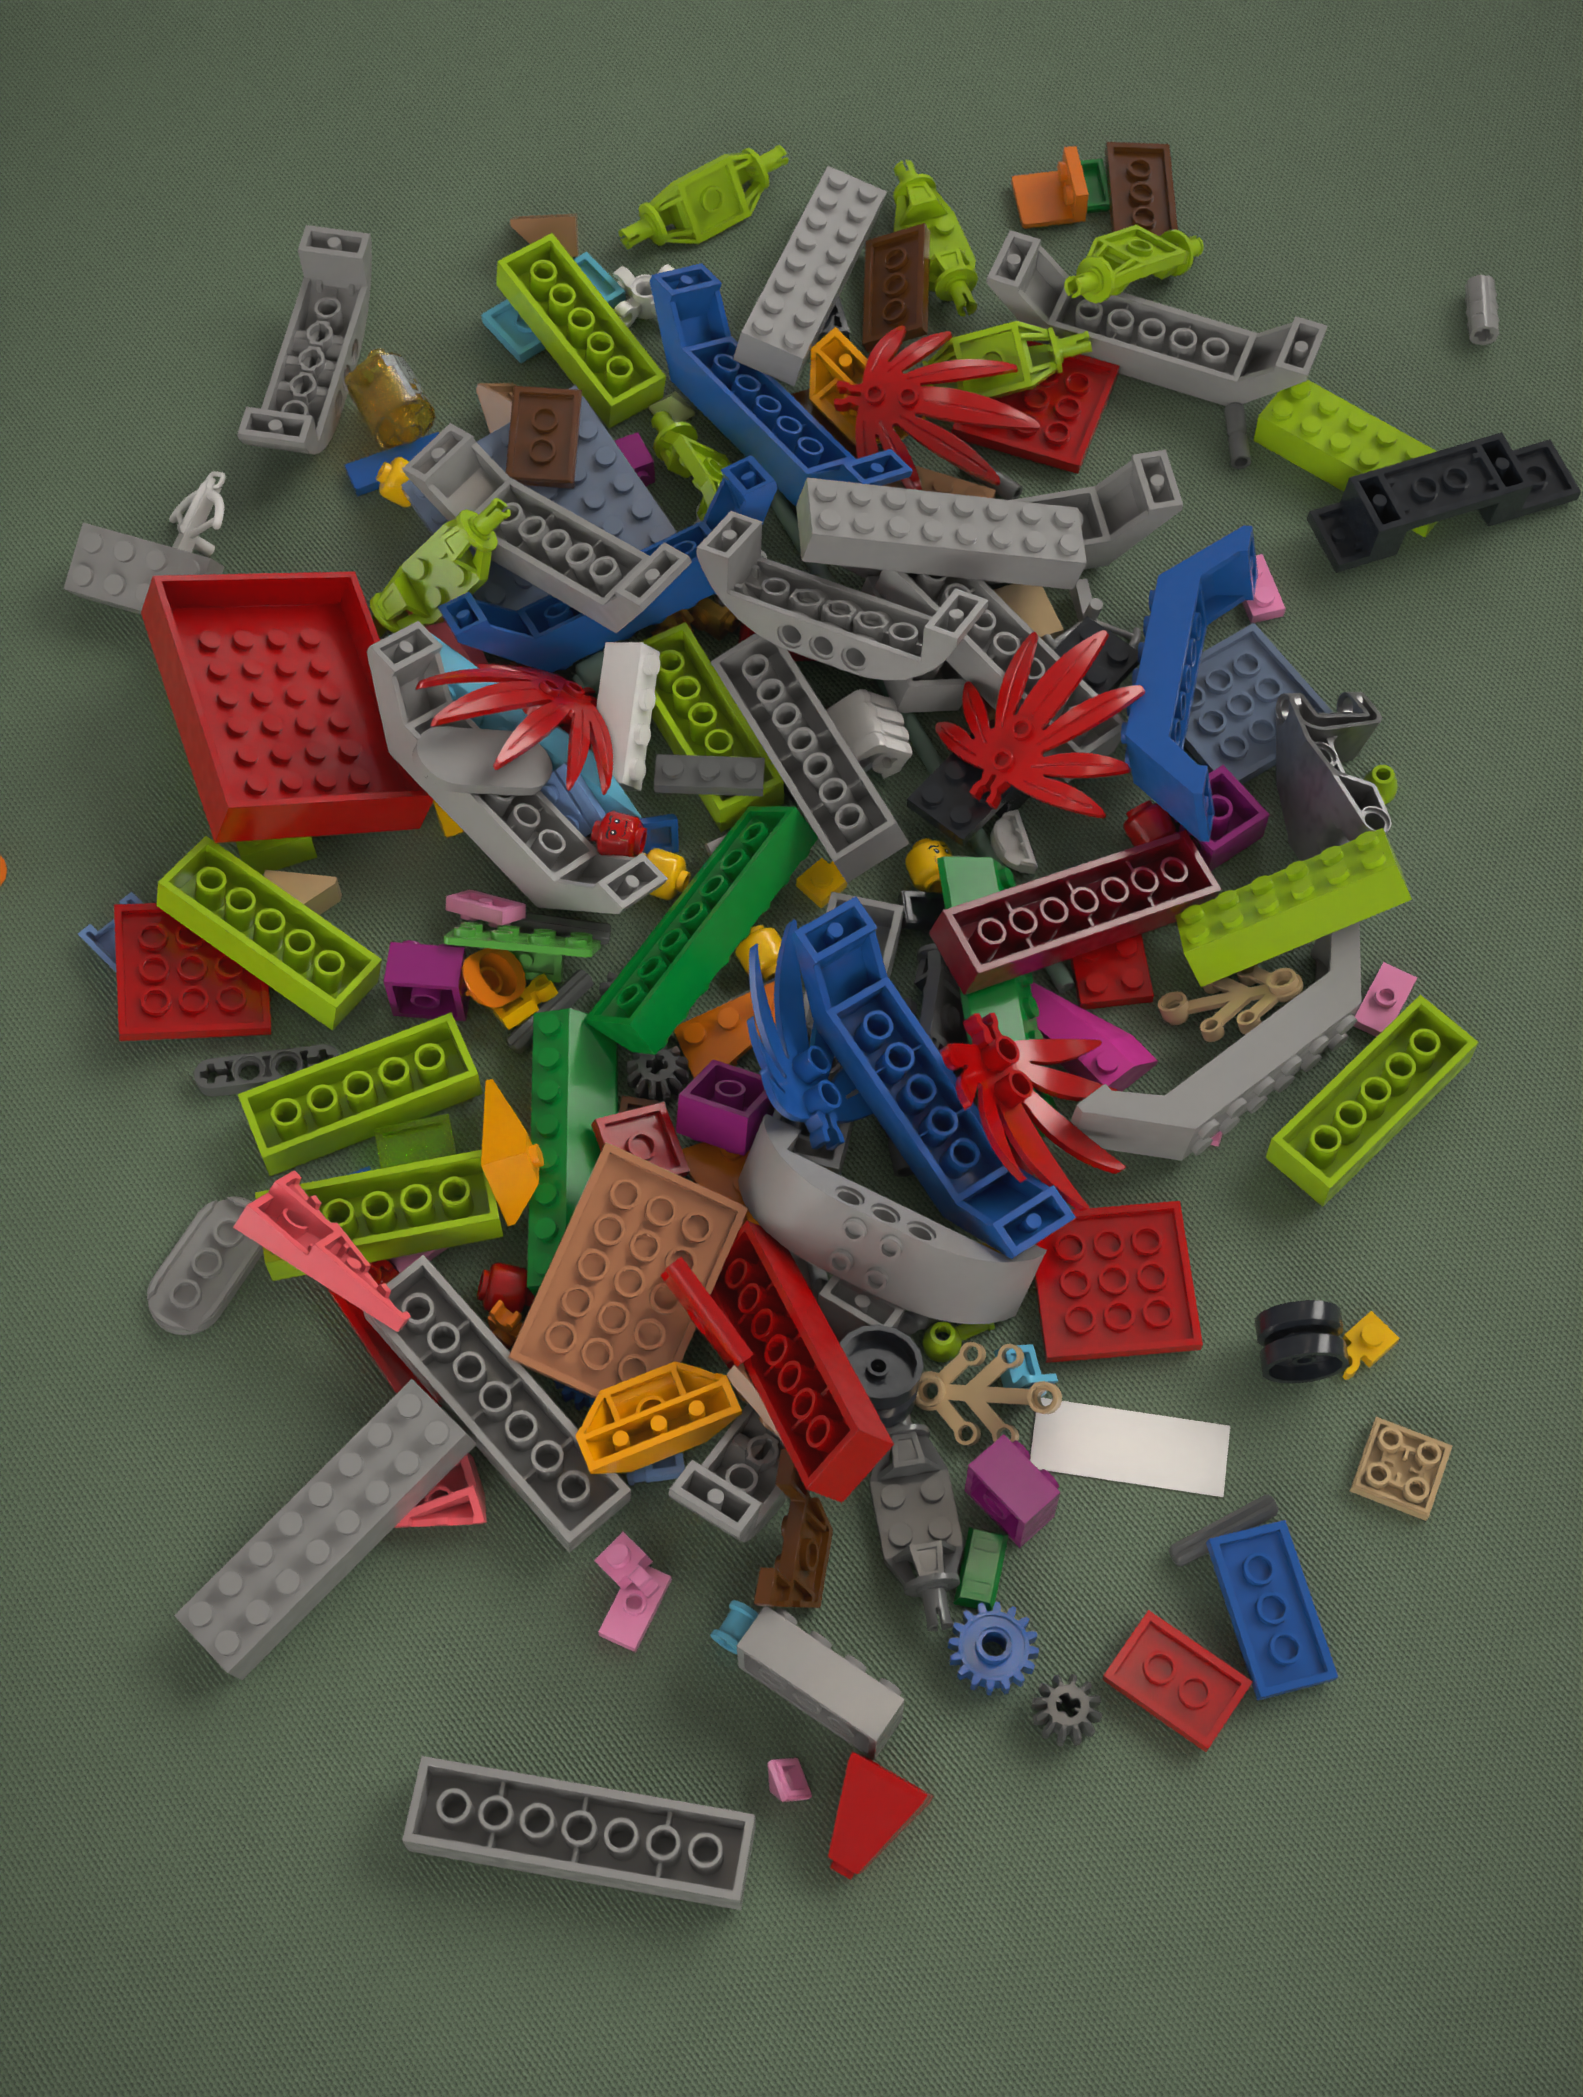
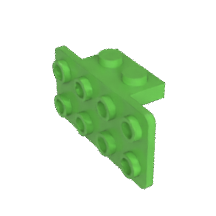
M461 922V927H454L453 930L444 935V944L508 950L521 963L527 980H533L537 976L545 974L549 981L561 982L563 980L564 955L593 957L601 948V941L593 940V934L571 932L570 937L556 936L555 930L534 929V934L519 933V927L499 925L497 930L483 929V924L476 922Z

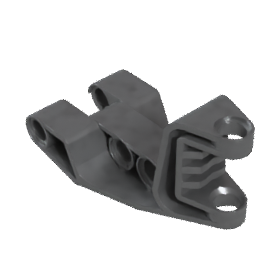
M1343 692L1337 701V712H1331L1330 714L1317 713L1301 693L1281 694L1277 699L1275 707L1276 781L1288 835V843L1299 861H1305L1319 855L1329 847L1340 846L1350 842L1367 831H1376L1383 828L1387 834L1392 822L1378 788L1374 783L1346 774L1341 764L1344 761L1354 760L1381 722L1382 716L1363 692Z

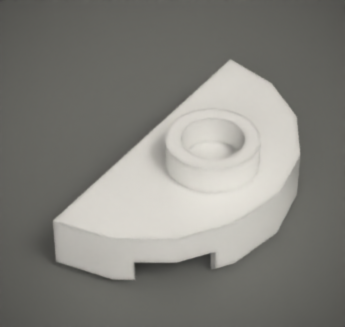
M1019 811L1006 812L1002 818L996 821L990 834L991 847L1006 866L1021 873L1034 874L1038 865Z

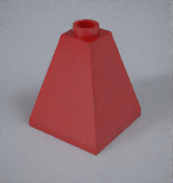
M852 1752L848 1759L828 1857L832 1859L829 1867L850 1880L855 1873L857 1875L861 1874L930 1804L933 1795L864 1755Z

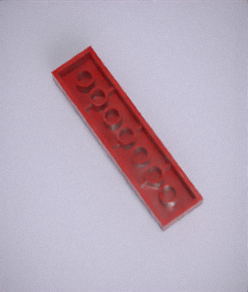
M747 1220L735 1237L710 1296L754 1354L744 1361L743 1364L805 1488L843 1503L891 1449L894 1443L790 1251L769 1235L761 1226Z

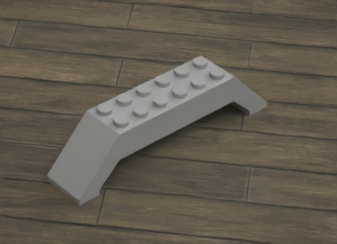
M1012 230L1009 231L987 277V285L1020 322L1044 329L1052 327L1055 336H1058L1059 339L1088 331L1092 352H1086L1081 355L1120 365V374L1223 406L1231 403L1245 404L1307 381L1328 327L1327 325L1295 316L1292 323L1255 333L1124 292L1111 296L1106 301L1100 303L1089 302L1082 295L1072 298V295H1067L1064 288V282L1069 275L1041 246V239ZM1037 341L1042 344H1049V341Z
M451 423L402 468L405 475L448 521L455 519L462 510L468 509L480 514L494 498L502 500L508 506L502 512L510 509L511 515L494 529L498 545L492 551L491 560L615 633L619 632L643 612L692 563L690 556L665 542L649 556L510 478L481 448L473 435Z
M1166 449L1132 455L1130 462L1096 486L1013 499V501L1078 508L1087 561L1084 569L1108 566L1179 513L1183 508V502ZM841 566L866 579L868 576H880L882 572L879 569ZM984 581L987 585H994V584L1004 583V582Z
M419 621L369 646L367 656L388 752L536 907L620 914L667 881L668 878L643 853L637 857L600 855L597 849L541 791L529 796L455 793L434 786L435 781L429 777L425 779L416 769L412 755L413 749L424 731L433 727L480 728L470 718L439 726L430 725L434 716L454 701L451 698L448 684L415 690L420 680L445 673L440 655V650L443 646Z
M1360 922L1317 939L1310 953V956L1316 961L1315 983L1165 1096L1112 1091L1104 1084L1076 1105L1071 1123L1103 1149L1180 1161L1192 1152L1196 1156L1201 1154L1210 1146L1213 1141L1211 1138L1221 1131L1223 1135L1230 1132L1239 1123V1117L1247 1110L1251 1114L1256 1112L1265 1104L1268 1094L1274 1090L1278 1093L1285 1090L1295 1079L1293 1075L1301 1069L1304 1072H1308L1321 1060L1323 1052L1327 1049L1334 1052L1348 1039L1349 1036L1346 1032L1357 1022L1355 1015L1362 1003Z

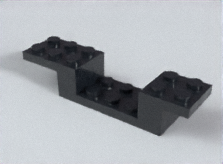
M1501 432L1349 477L1341 501L1309 511L1307 521L1335 573L1397 555L1408 530L1477 509L1489 527L1578 499L1581 490L1551 439L1512 450L1504 434Z
M1087 616L1053 651L1059 657H1062L1088 637L1102 630L1107 631L1108 639L1083 678L1099 695L1118 689L1120 684L1140 663L1138 662V650ZM973 733L969 735L972 739L975 738ZM952 753L907 798V807L963 847L994 814L1002 818L1004 813L1018 810L1031 796L1011 785L1001 794L1002 799L996 810L991 808L986 802L991 794V790L985 792L980 801L976 800L969 791L976 782L981 780L984 770L965 762Z

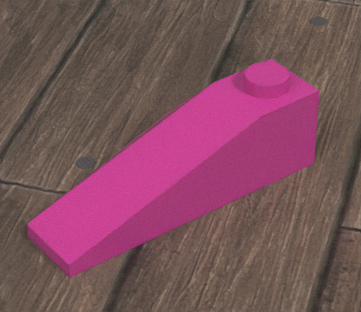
M1034 982L1030 984L1032 997L1039 1008V1016L1036 1017L1038 1030L1042 1033L1044 1039H1095L1102 1041V1044L1093 1051L1076 1059L1060 1063L1069 1074L1103 1085L1106 1084L1118 1091H1123L1157 1065L1158 1060L1133 1035Z

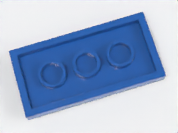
M1286 1520L1210 1538L1206 1545L1250 1680L1253 1681L1252 1686L1257 1701L1335 1681L1338 1678V1674Z

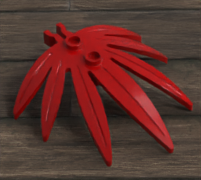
M898 326L881 338L873 348L865 366L863 383L851 385L846 381H837L839 394H848L849 396L845 399L835 398V410L838 412H846L851 409L857 411L855 428L857 458L879 453L876 438L879 437L884 451L892 449L913 470L909 478L900 480L905 489L922 490V486L906 446L893 429L895 426L900 427L910 437L942 459L996 486H999L1001 483L998 474L975 450L949 431L922 419V417L990 428L1026 431L1040 430V424L1031 417L989 397L953 388L922 386L1018 372V367L1015 364L984 359H960L934 363L903 373L950 340L952 333L949 331L924 337L896 355L906 335L905 326Z
M1102 630L1088 637L1058 659L1035 684L1015 715L1029 677L1038 641L1037 633H1031L1019 647L1006 670L997 700L995 727L992 729L990 728L988 713L981 695L970 681L964 684L962 696L963 710L966 721L975 738L972 739L961 727L949 722H938L935 725V729L943 743L956 756L984 770L981 780L976 782L969 791L973 798L980 801L982 795L991 790V794L986 802L991 808L996 810L1002 799L1001 794L1012 785L1023 793L1049 805L1102 819L1106 817L1104 810L1083 792L1061 781L1045 777H1108L1130 773L1129 765L1121 760L1094 753L1070 752L1046 757L1043 754L1075 739L1113 717L1145 694L1144 688L1141 685H1133L1094 696L1073 707L1045 730L1043 729L1065 704L1090 669L1109 637L1107 631Z
M474 664L478 667L477 669L447 672L418 682L415 690L455 683H497L472 691L455 700L434 716L430 724L431 726H439L516 709H522L528 715L516 727L504 744L493 764L495 770H499L537 745L553 732L560 723L571 724L568 743L566 789L568 791L572 789L582 771L588 755L591 738L602 794L605 795L611 785L613 773V749L608 728L596 708L598 699L593 697L596 691L591 687H584L583 689L577 683L567 681L545 670L501 664Z
M974 1013L963 1021L965 1030L972 1038V1044L952 1043L940 1049L941 1056L948 1069L955 1071L963 1068V1072L959 1075L956 1082V1093L964 1111L971 1107L978 1088V1107L984 1132L992 1149L1007 1170L1020 1183L1027 1179L1013 1157L1005 1134L1020 1158L1041 1182L1049 1187L1054 1185L1064 1201L1079 1211L1089 1208L1088 1204L1064 1174L1035 1126L1062 1150L1090 1166L1112 1174L1121 1172L1126 1166L1068 1121L1034 1092L1033 1088L1047 1095L1065 1100H1084L1103 1084L1040 1065L1059 1064L1076 1059L1099 1047L1102 1041L1095 1039H1030L1013 1041L1010 1037L1002 1035L999 1031L995 1013H989L981 1018L980 1013ZM1109 1087L1112 1091H1118L1115 1088Z

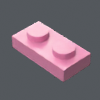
M1263 554L1256 555L1258 580L1254 600L1242 602L1251 624L1282 617L1286 609Z
M470 889L446 896V911L460 914V918L464 920L487 921L488 925L493 928H497L499 925L510 926L512 922L526 918V904Z

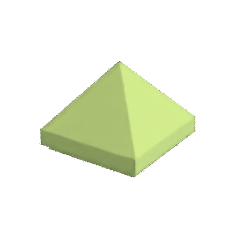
M676 391L649 406V410L653 415L663 410L667 411V413L669 412L675 423L684 422L695 415L694 410Z

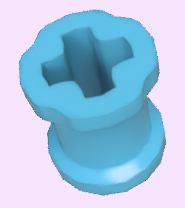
M732 1600L729 1604V1614L720 1628L714 1629L710 1636L720 1646L737 1655V1644L759 1614L746 1604Z

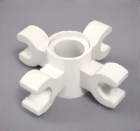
M666 264L658 273L674 270V268ZM621 266L617 269L613 276L619 280L617 283L625 290V294L631 298L620 302L614 308L616 314L620 316V319L627 328L634 323L636 317L641 319L655 318L657 314L650 286L651 275H640L635 278L626 267Z

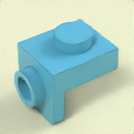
M1033 1344L1017 1345L1023 1350V1363L1018 1368L1007 1369L1001 1375L1002 1384L1005 1388L1030 1389L1033 1384L1039 1381H1046L1052 1384L1058 1382L1056 1373L1041 1374ZM999 1349L994 1351L995 1358L998 1356ZM1008 1350L1005 1354L1007 1363H1013L1016 1360L1015 1350Z

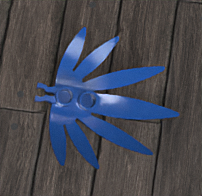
M793 919L785 927L776 965L774 984L776 1026L762 979L758 944L750 948L749 980L751 999L762 1042L755 1027L754 1016L747 1020V1026L756 1059L762 1069L760 1070L764 1089L774 1108L787 1119L805 1123L810 1132L809 1139L812 1149H818L826 1145L827 1150H833L845 1143L843 1134L837 1124L854 1122L872 1115L873 1112L860 1093L848 1099L846 1098V1095L855 1090L856 1087L843 1068L837 1072L831 1082L828 1080L834 1054L815 1028L814 1022L809 1047L800 966L792 938L793 932L797 930V921Z

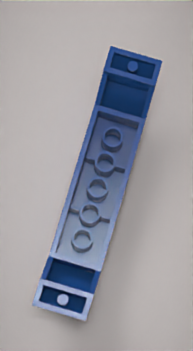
M702 263L651 275L650 286L670 380L745 457L752 455L775 480L778 489L794 506L797 505L807 478L882 486L911 476L913 470L892 449L855 459L773 377L733 360L738 342L730 333L720 293L722 283Z
M752 455L721 469L723 479L704 519L640 550L651 556L665 542L690 556L692 563L643 612L617 633L552 595L543 597L516 611L476 600L470 592H467L438 606V609L458 643L551 673L557 670H565L573 662L587 655L602 651L605 648V642L628 639L637 631L649 625L659 624L667 616L682 609L692 608L698 601L716 594L699 563L697 546L730 511L762 521L763 524L777 491V484Z
M1253 526L1240 527L1158 575L1156 589L1150 590L1149 610L1151 613L1150 616L1144 617L1143 633L1145 642H1139L1138 662L1140 666L1139 668H1134L1132 675V686L1141 685L1145 690V694L1126 707L1127 716L1129 717L1128 722H1123L1121 726V743L1127 744L1125 762L1131 768L1133 782L1199 841L1205 842L1210 841L1215 814L1208 766L1198 765L1183 751L1207 625L1243 601L1254 600L1258 569Z
M855 896L795 930L792 934L815 1028L942 1216L1005 1256L1013 1259L1076 1217L1054 1185L1051 1187L1047 1186L1019 1167L1027 1178L1020 1183L1007 1170L992 1149L982 1126L979 1109L974 1102L970 1108L964 1111L956 1093L957 1077L952 1070L946 1067L940 1052L888 978L875 932L878 927Z

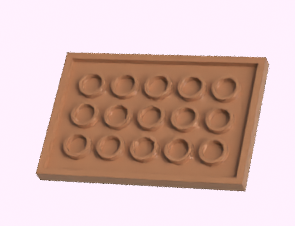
M606 1142L523 1322L508 1359L516 1361L528 1369L595 1399L603 1389L671 1362L677 1361L681 1363L696 1326L660 1275L665 1272V1269L682 1256L711 1295L748 1207Z

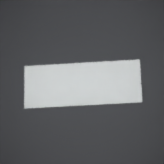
M1041 1398L1044 1406H1048L1053 1400ZM1062 1401L1059 1409L1052 1414L1036 1412L1030 1461L1039 1470L1045 1469L1052 1472L1223 1497L1230 1426Z

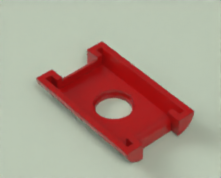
M682 1256L665 1269V1272L660 1275L729 1370L734 1365L738 1367L754 1355Z

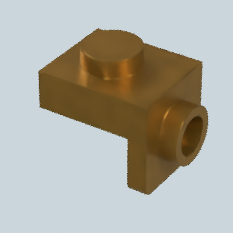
M708 597L698 601L694 607L688 609L695 618L691 624L696 629L704 630L719 641L729 631L734 632L741 624V621L726 606L721 607Z

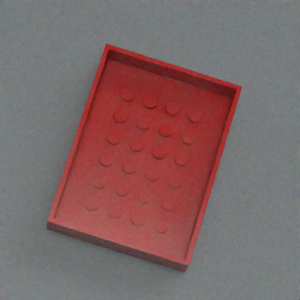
M355 571L153 575L141 615L214 843L421 828L434 799L388 752L367 656L369 646L380 641Z

